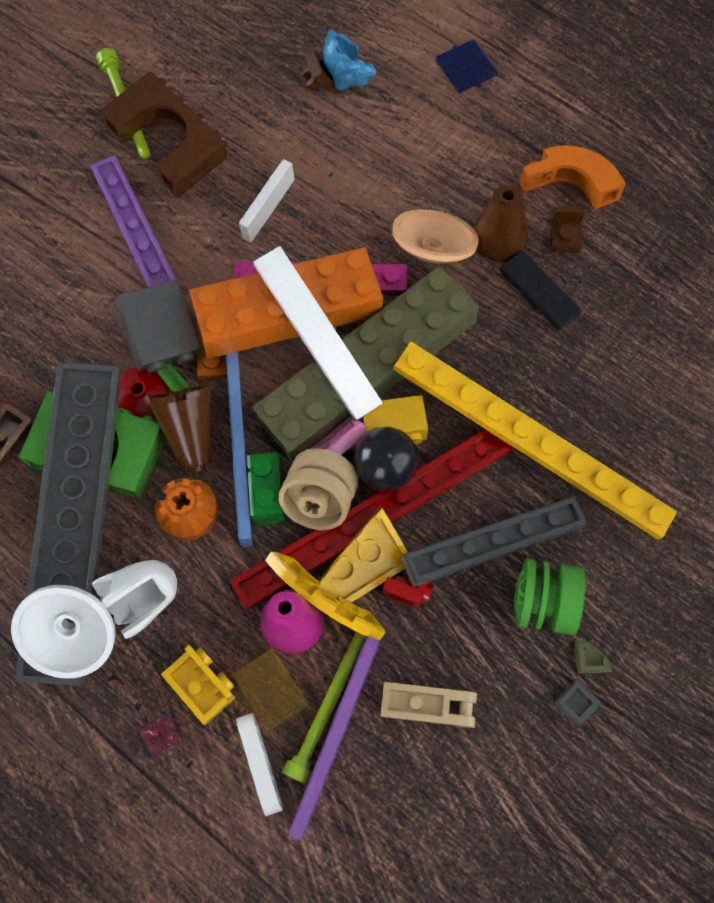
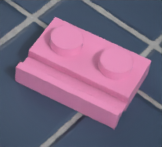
M350 415L310 449L320 448L342 455L348 449H355L361 437L369 431L361 421H355Z

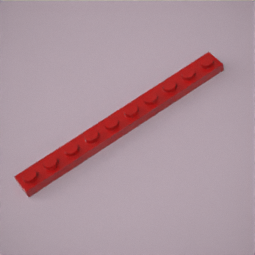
M485 429L416 470L409 483L397 491L379 492L350 509L346 519L340 526L331 530H315L278 553L295 558L308 573H311L338 557L379 507L383 508L391 524L513 452L515 448ZM265 560L230 581L247 611L289 586Z

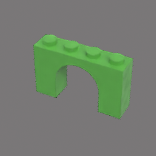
M49 391L46 393L18 457L28 467L43 471L53 400V392ZM118 407L115 433L118 436L119 447L110 469L108 487L114 493L142 501L166 438L156 418L147 415L143 418L136 417L130 411Z

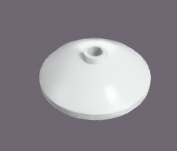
M51 585L35 590L20 603L12 619L11 634L18 653L34 669L52 677L78 678L96 671L106 662L115 643V626L107 608L89 592L73 586ZM66 618L71 619L74 623H69Z

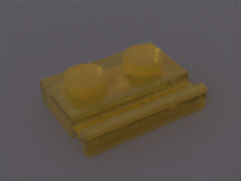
M271 648L245 665L244 668L232 674L267 733L309 706L274 648Z

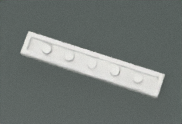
M281 246L253 261L254 267L354 420L357 421L382 405L383 402Z

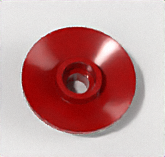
M137 367L129 369L122 374L118 407L130 411L136 417L143 418L147 415L156 418L149 405V397L169 392L170 388L157 372L148 373V370L139 372ZM139 387H143V390H142L141 393H139V394H134V393H133L135 389H137V388H139Z

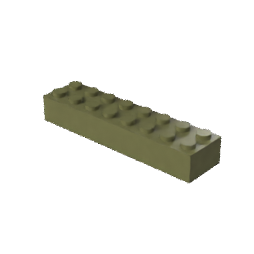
M439 266L344 337L342 341L377 395L381 397L405 378L394 371L393 367L410 342L415 343L434 356L476 323L479 306ZM316 360L312 361L251 407L258 424L291 463L297 454L310 449L351 415Z

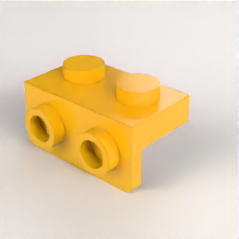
M188 644L184 648L186 652L161 675L200 722L206 726L235 699V696L230 692L235 686L222 671L216 676L209 667L213 662L212 659L201 647L195 651Z

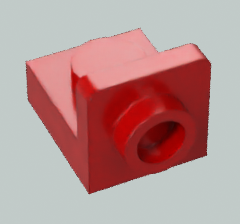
M396 576L394 580L387 577L383 587V596L419 610L422 601L428 603L434 584L428 582L419 585V588H413L411 581L406 578Z

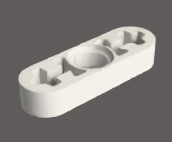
M254 713L236 718L240 737L265 816L283 811L279 791Z

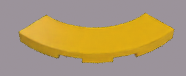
M271 551L265 561L292 589L334 620L362 635L370 636L379 641L386 633L384 627L370 611L358 607L340 596L335 599L328 592L320 589L319 587L322 584L308 573L295 558L275 551Z

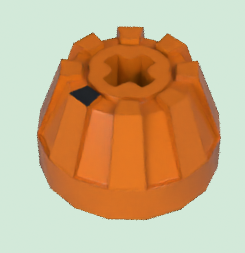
M189 477L175 479L166 484L158 494L154 506L156 520L163 531L172 538L183 541L195 540L207 534L216 523L219 513L218 501L210 487L199 479Z

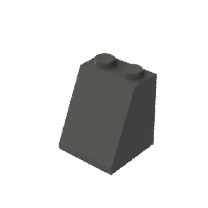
M177 280L117 296L113 315L139 372L148 370V373H154L165 369V364L177 361V364L181 365L195 359L194 355L199 352L201 347Z

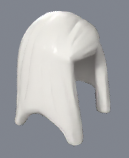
M158 560L134 563L92 582L93 588L97 595L100 596L101 602L109 613L114 615V622L117 625L129 624L121 630L125 639L138 634L173 601L177 592V578L174 570L166 563Z

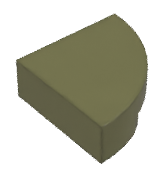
M584 640L574 641L577 675L608 674L613 672L609 659L597 647Z

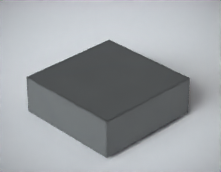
M575 679L553 704L577 728H580L602 702L578 679Z

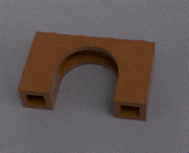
M151 71L100 110L105 126L123 144L134 136L137 131L158 121L172 122L186 132L182 144L156 165L160 180L178 198L227 159V143L224 137L218 131L213 132L201 114H195L182 96H176L171 91L169 84L163 78L156 77Z

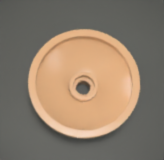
M426 209L407 211L396 217L392 227L393 237L403 250L420 260L430 263L443 264L462 261L475 253L479 242L476 231L467 222L441 211Z

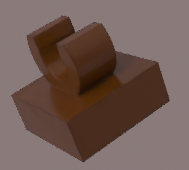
M314 51L305 57L309 67L304 68L301 75L306 80H309L305 83L306 87L311 91L316 90L320 84L327 90L332 88L335 83L332 75L326 69L324 60Z

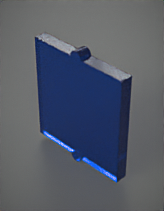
M474 39L458 47L453 46L452 50L436 56L437 63L458 93L474 86L479 87L482 82L497 76L498 73Z

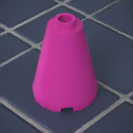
M294 589L284 590L272 596L263 607L260 616V628L264 639L272 648L285 654L295 655L317 644L324 629V613L304 599Z

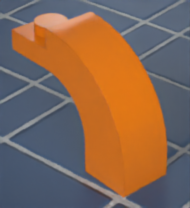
M568 145L544 149L541 161H533L526 167H523L519 183L524 193L553 182L571 183L579 187L586 194L594 209L620 200L626 185L619 171L605 157L583 147Z

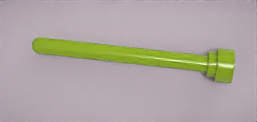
M101 49L96 54L99 68L108 74L115 94L119 96L125 91L118 72L119 58L114 49ZM139 130L132 137L141 158L148 159L150 157V150L142 130Z
M355 632L298 755H293L291 761L287 760L281 773L305 785L307 784L312 773L309 770L312 763L309 761L367 636Z

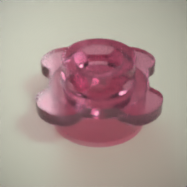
M168 715L160 716L158 721L145 725L141 730V736L150 746L149 751L153 756H161L165 749L170 746H177L181 741V735L173 729L171 725L172 718ZM160 732H163L164 737L162 739L158 738V734Z

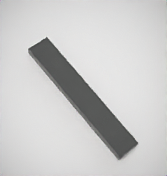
M575 496L405 553L401 556V559L414 588L585 528L588 523Z

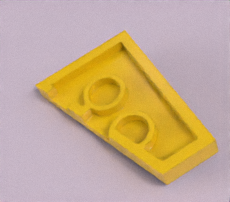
M378 508L318 580L322 584L319 588L328 592L335 599L340 596L352 603L385 582L387 577L391 578L405 569L401 556L408 553L383 508Z

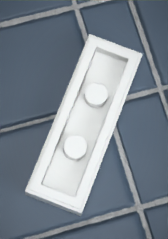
M284 159L281 161L239 221L244 240L250 243L254 240L293 183L294 173L291 162Z

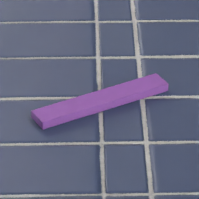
M116 155L90 165L147 286L152 287L176 280Z
M370 636L366 637L288 832L290 837L299 841L303 840L380 646V641Z

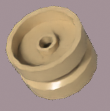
M320 448L307 449L297 454L292 462L288 476L279 491V504L284 513L294 522L310 529L331 530L340 526L347 517L351 500L358 487V475L355 472L354 466L345 457L330 450Z

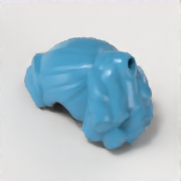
M334 30L327 32V36L324 38V64L327 71L333 77L336 89L342 91L349 87H361L369 84L371 78L376 75V68L373 67V64L364 63L363 60L357 58L359 45L352 43L345 35L337 34Z

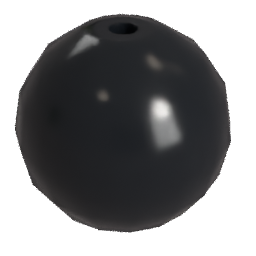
M389 426L377 427L365 433L356 444L353 455L355 472L370 489L380 492L397 491L407 485L415 475L419 462L417 447L413 440L401 429Z

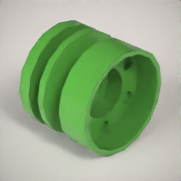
M526 558L515 587L514 608L516 612V626L518 628H526L532 614L533 630L539 631L546 616L549 617L552 633L575 636L580 626L585 598L586 576L583 566L561 563L557 568L555 577H550L548 561L542 560L538 574H536L535 559Z

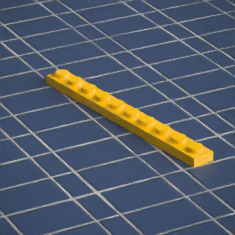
M410 342L394 365V371L657 540L664 537L677 513L676 510L415 343Z

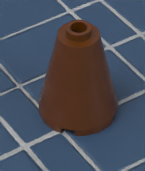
M506 185L497 188L473 225V229L479 238L476 250L483 257L485 254L493 258V261H509L521 252L528 242L529 233L523 196L513 186Z
M209 385L183 388L184 390L176 392L173 390L149 397V405L179 467L187 468L188 473L206 469L205 464L211 461V391Z

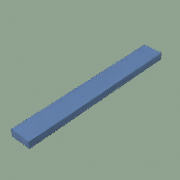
M239 352L226 355L237 526L240 545L242 547L253 546L241 376Z

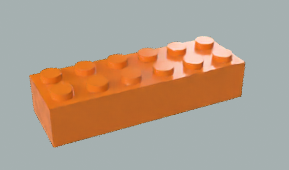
M366 247L293 264L333 327L370 319L382 309L384 298ZM259 273L189 289L207 359L299 336Z

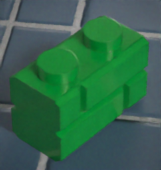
M273 452L248 455L250 517L254 525L286 522L285 513L279 504V491L283 485L282 464L279 454Z

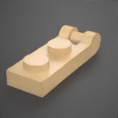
M384 682L380 717L475 728V717H472L473 704L477 702V693ZM450 701L460 703L459 715L449 714Z

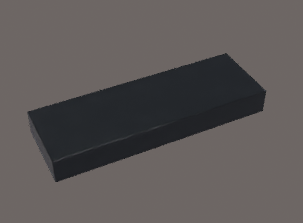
M523 250L501 266L500 272L557 331H560L580 315L582 309Z

